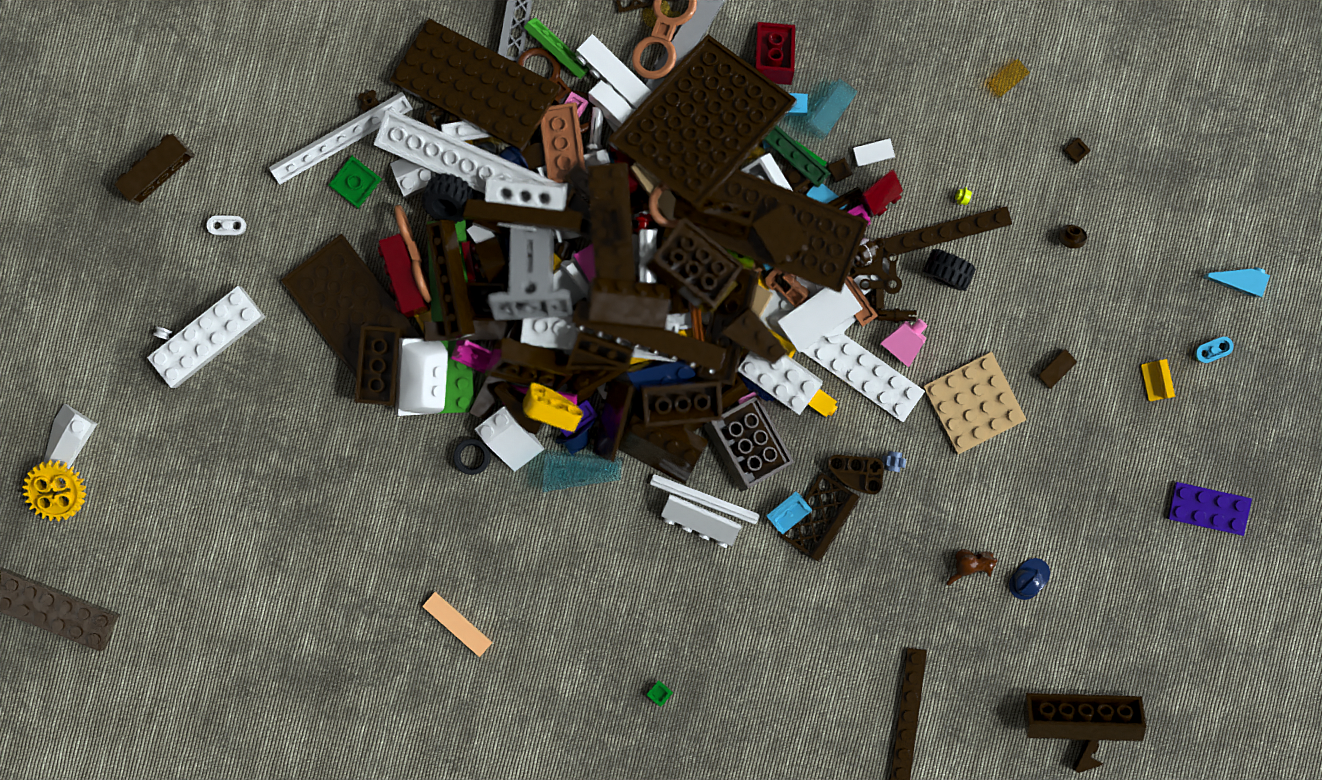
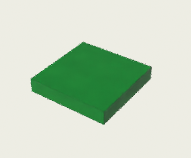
M352 155L329 183V186L360 209L383 179Z

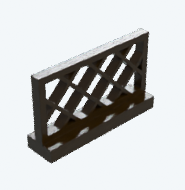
M823 473L820 474L804 500L809 505V499L819 495L821 506L811 509H822L824 519L813 522L810 512L809 523L800 524L798 522L797 525L790 528H798L800 539L791 540L786 535L790 529L780 536L818 562L822 560L861 499L860 496ZM823 478L830 482L831 490L820 492L819 484ZM843 490L848 494L845 501L836 502L834 492ZM832 492L834 503L823 506L821 495ZM835 506L836 515L826 519L824 508ZM825 522V532L816 535L814 524ZM811 525L813 536L803 538L800 527ZM814 538L816 546L812 552L805 549L803 540Z

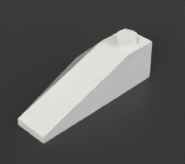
M64 403L53 422L44 458L46 465L49 460H52L53 465L59 460L60 466L66 462L69 469L97 426V423Z

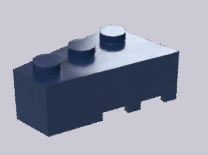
M679 358L677 362L646 361L642 362V364L631 366V369L626 371L639 394L640 385L685 382L696 375L693 368L685 365L686 361Z

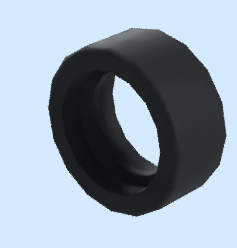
M478 439L463 440L457 445L453 456L454 463L459 471L468 475L483 472L488 467L491 458L487 445ZM467 446H477L483 452V461L476 468H468L461 461V453Z

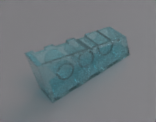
M547 451L544 462L542 492L621 480L623 457H616L613 463L598 455Z

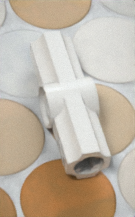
M639 230L638 251L635 255V263L638 268V282L656 284V275L645 267L656 251V230Z

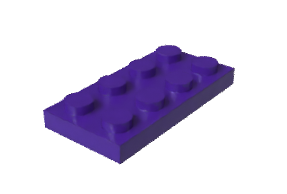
M1175 482L1167 519L1244 536L1252 498Z

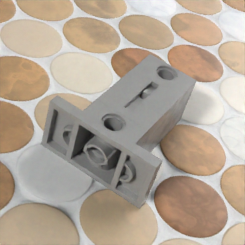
M511 227L510 294L497 293L490 295V304L495 320L573 317L569 291H554L553 230L536 228V231L532 232Z

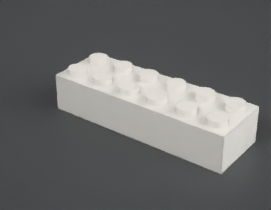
M237 286L147 358L171 388H177L262 321L265 315L242 287Z

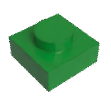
M658 680L646 695L658 706L662 707L673 694V691Z

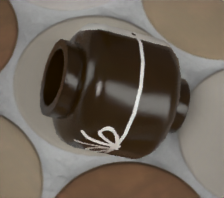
M862 239L853 264L864 267L875 261L878 257L877 244L869 239Z

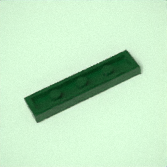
M778 125L764 138L766 143L817 188L830 175L826 168Z

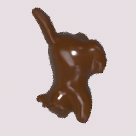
M962 549L958 551L955 555L957 573L946 582L947 586L962 576L972 575L979 571H983L991 577V572L996 566L998 559L993 557L994 554L992 552H981L978 555H974L970 550Z

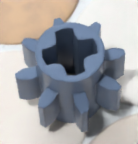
M888 451V455H883L882 462L886 465L885 470L900 472V467L905 468L906 459L902 458V453Z

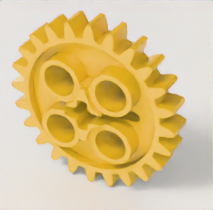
M49 460L47 465L44 461L39 466L35 465L33 470L27 473L29 476L24 479L26 483L22 486V488L27 490L23 493V496L29 497L25 503L32 504L29 508L30 510L37 509L35 515L41 512L42 519L49 516V520L52 521L56 517L59 522L62 516L65 520L70 516L73 517L76 511L78 512L82 508L80 505H83L85 502L82 498L87 495L85 492H82L86 488V486L81 485L84 479L77 478L80 472L73 473L74 467L72 466L68 469L66 462L60 466L59 460L54 465L52 460ZM59 478L64 479L66 484L61 483ZM40 479L44 480L47 485H43ZM62 496L67 497L69 502L64 501ZM44 498H47L50 503H46Z

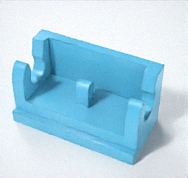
M795 492L766 516L776 529L784 534L809 514L812 509L798 492Z

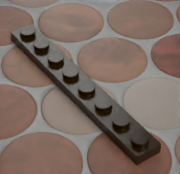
M1008 206L883 239L885 242L883 258H887V254L891 251L900 255L1010 226L1012 221ZM881 241L876 242L878 247L883 245Z
M907 647L890 780H910L927 657V650Z

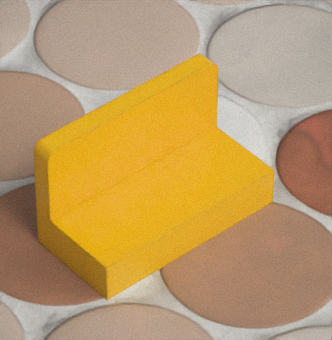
M1167 359L1141 364L1148 401L1175 397Z

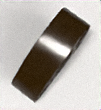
M832 455L828 458L827 466L829 470L846 486L867 494H877L881 491L884 464L880 459L847 455ZM834 458H839L841 461V466L838 469H834L831 466V461ZM854 459L860 462L858 470H852L850 467V463ZM876 461V464H879V469H875V472H872L873 469H870V464ZM871 480H875L878 484L875 491H870L868 488V483Z

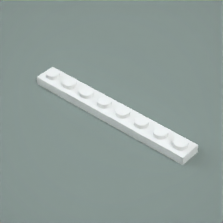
M401 92L270 166V171L278 183L282 184L379 129L388 108L400 114H405L412 110V107L404 93Z

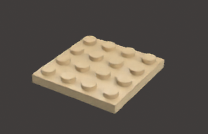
M992 352L923 386L957 455L1026 421Z

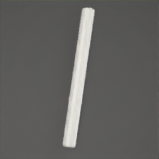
M653 475L650 481L652 486L749 523L756 524L759 519V514L658 475Z

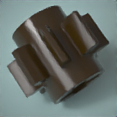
M568 239L557 242L554 251L558 252L557 256L562 261H570L579 252L578 249H575L576 243Z

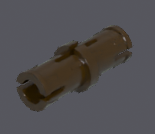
M895 308V310L878 309L877 314H885V316H878L877 321H894L899 323V321L916 322L917 317H909V315H917V310H899V308Z

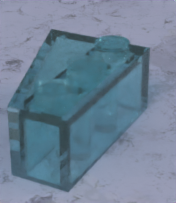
M840 78L837 82L833 80L827 89L829 91L827 96H822L816 104L818 107L814 113L810 112L804 120L807 122L805 128L821 140L825 139L858 93L857 90Z

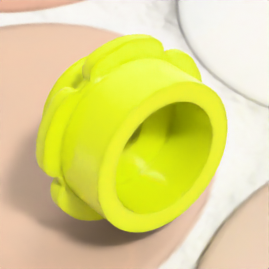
M967 187L959 189L955 195L958 205H967L972 192L967 190Z

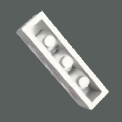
M491 175L487 178L485 201L563 210L566 206L567 184ZM504 188H507V189L510 190V192H511V196H510V197L506 196V195L503 193V189H504ZM522 191L529 192L530 199L524 198ZM541 193H546L549 196V201H544Z

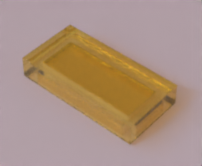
M1017 58L988 82V85L1001 98L1030 72Z

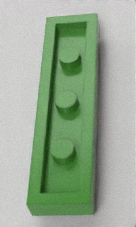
M536 17L524 26L528 34L536 38L545 50L550 51L558 62L569 68L574 76L581 79L590 72L586 65L583 66L577 61L575 53Z

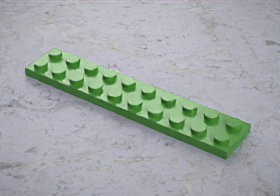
M463 220L462 222H457L455 227L465 281H467L468 276L462 249V242L467 240L466 220ZM428 241L430 292L432 294L431 321H443ZM440 341L448 352L444 409L440 413L468 412L474 401L473 369L451 359L457 341Z

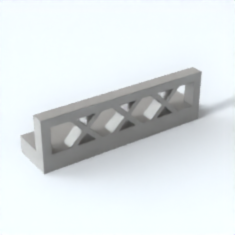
M507 0L498 54L513 62H517L524 51L527 30L521 26V23L524 22L525 26L529 22L533 0H525L523 3L520 0ZM522 7L526 15L525 18L518 22L514 16L515 11ZM519 26L523 31L522 36L515 40L511 32ZM513 45H516L519 49L518 58L507 56L508 49Z

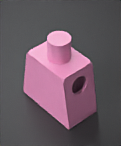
M918 319L913 326L905 321L887 335L881 344L909 367L926 340V337L921 333L925 330L927 324L921 319Z

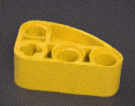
M537 383L530 385L523 399V409L527 416L567 431H575L583 416L581 409L570 400Z

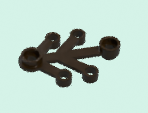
M876 238L874 240L875 243L877 241L883 243L881 247H878L877 259L868 264V267L856 268L852 265L851 268L855 269V273L853 275L848 274V276L878 275L883 281L870 282L869 279L865 278L860 281V288L863 291L884 289L888 294H897L902 289V281L896 276L898 254L894 251L887 254V261L889 262L888 275L883 270V248L885 242L881 238ZM891 254H894L896 256V260L891 261L889 259V256ZM864 281L869 283L867 288L862 287ZM891 281L896 282V287L891 288L889 283Z

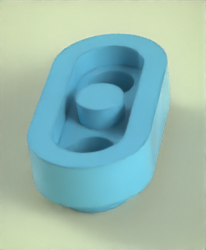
M1228 337L1216 338L1199 345L1195 350V357L1201 363L1212 362L1229 355L1233 351V342ZM1220 343L1225 345L1224 350L1219 348ZM1203 350L1207 352L1206 357H1203L1201 354Z

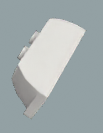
M424 337L399 338L395 400L396 415L437 414L444 409L448 352L440 341H424Z

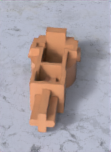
M775 268L764 279L766 281L765 284L772 291L775 290L782 293L795 308L810 299L808 295L811 292L801 285L794 275ZM782 272L785 274L782 278L792 286L790 290L787 287H781L774 281Z

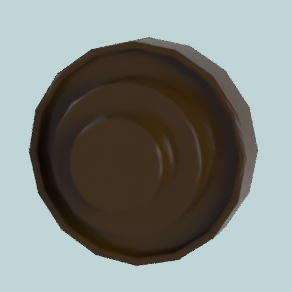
M1065 225L1060 229L1058 239L1067 248H1081L1087 241V233L1079 226Z

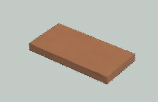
M576 102L550 106L540 122L548 179L557 183H565L567 181L563 177L577 163L586 171L578 108Z

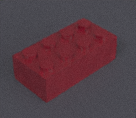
M401 233L379 240L380 246L378 251L381 258L383 257L386 262L383 266L386 275L390 276L392 280L389 285L392 293L397 296L398 301H395L398 311L408 318L430 311L428 302L424 301L417 286L412 270V258Z

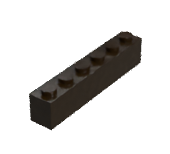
M439 220L425 224L446 338L456 339L475 335L455 222Z

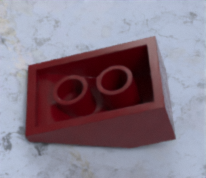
M757 22L754 68L775 84L792 85L795 72V25Z
M893 169L890 170L858 199L872 218L875 215L880 217L887 211L886 206L890 202L894 205L902 198L900 194L903 192V189Z

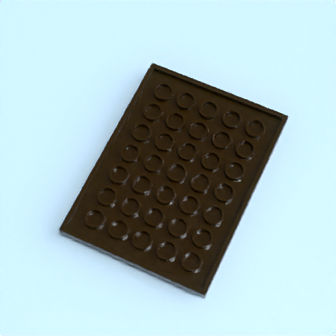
M707 34L608 139V144L698 211L797 104V99Z

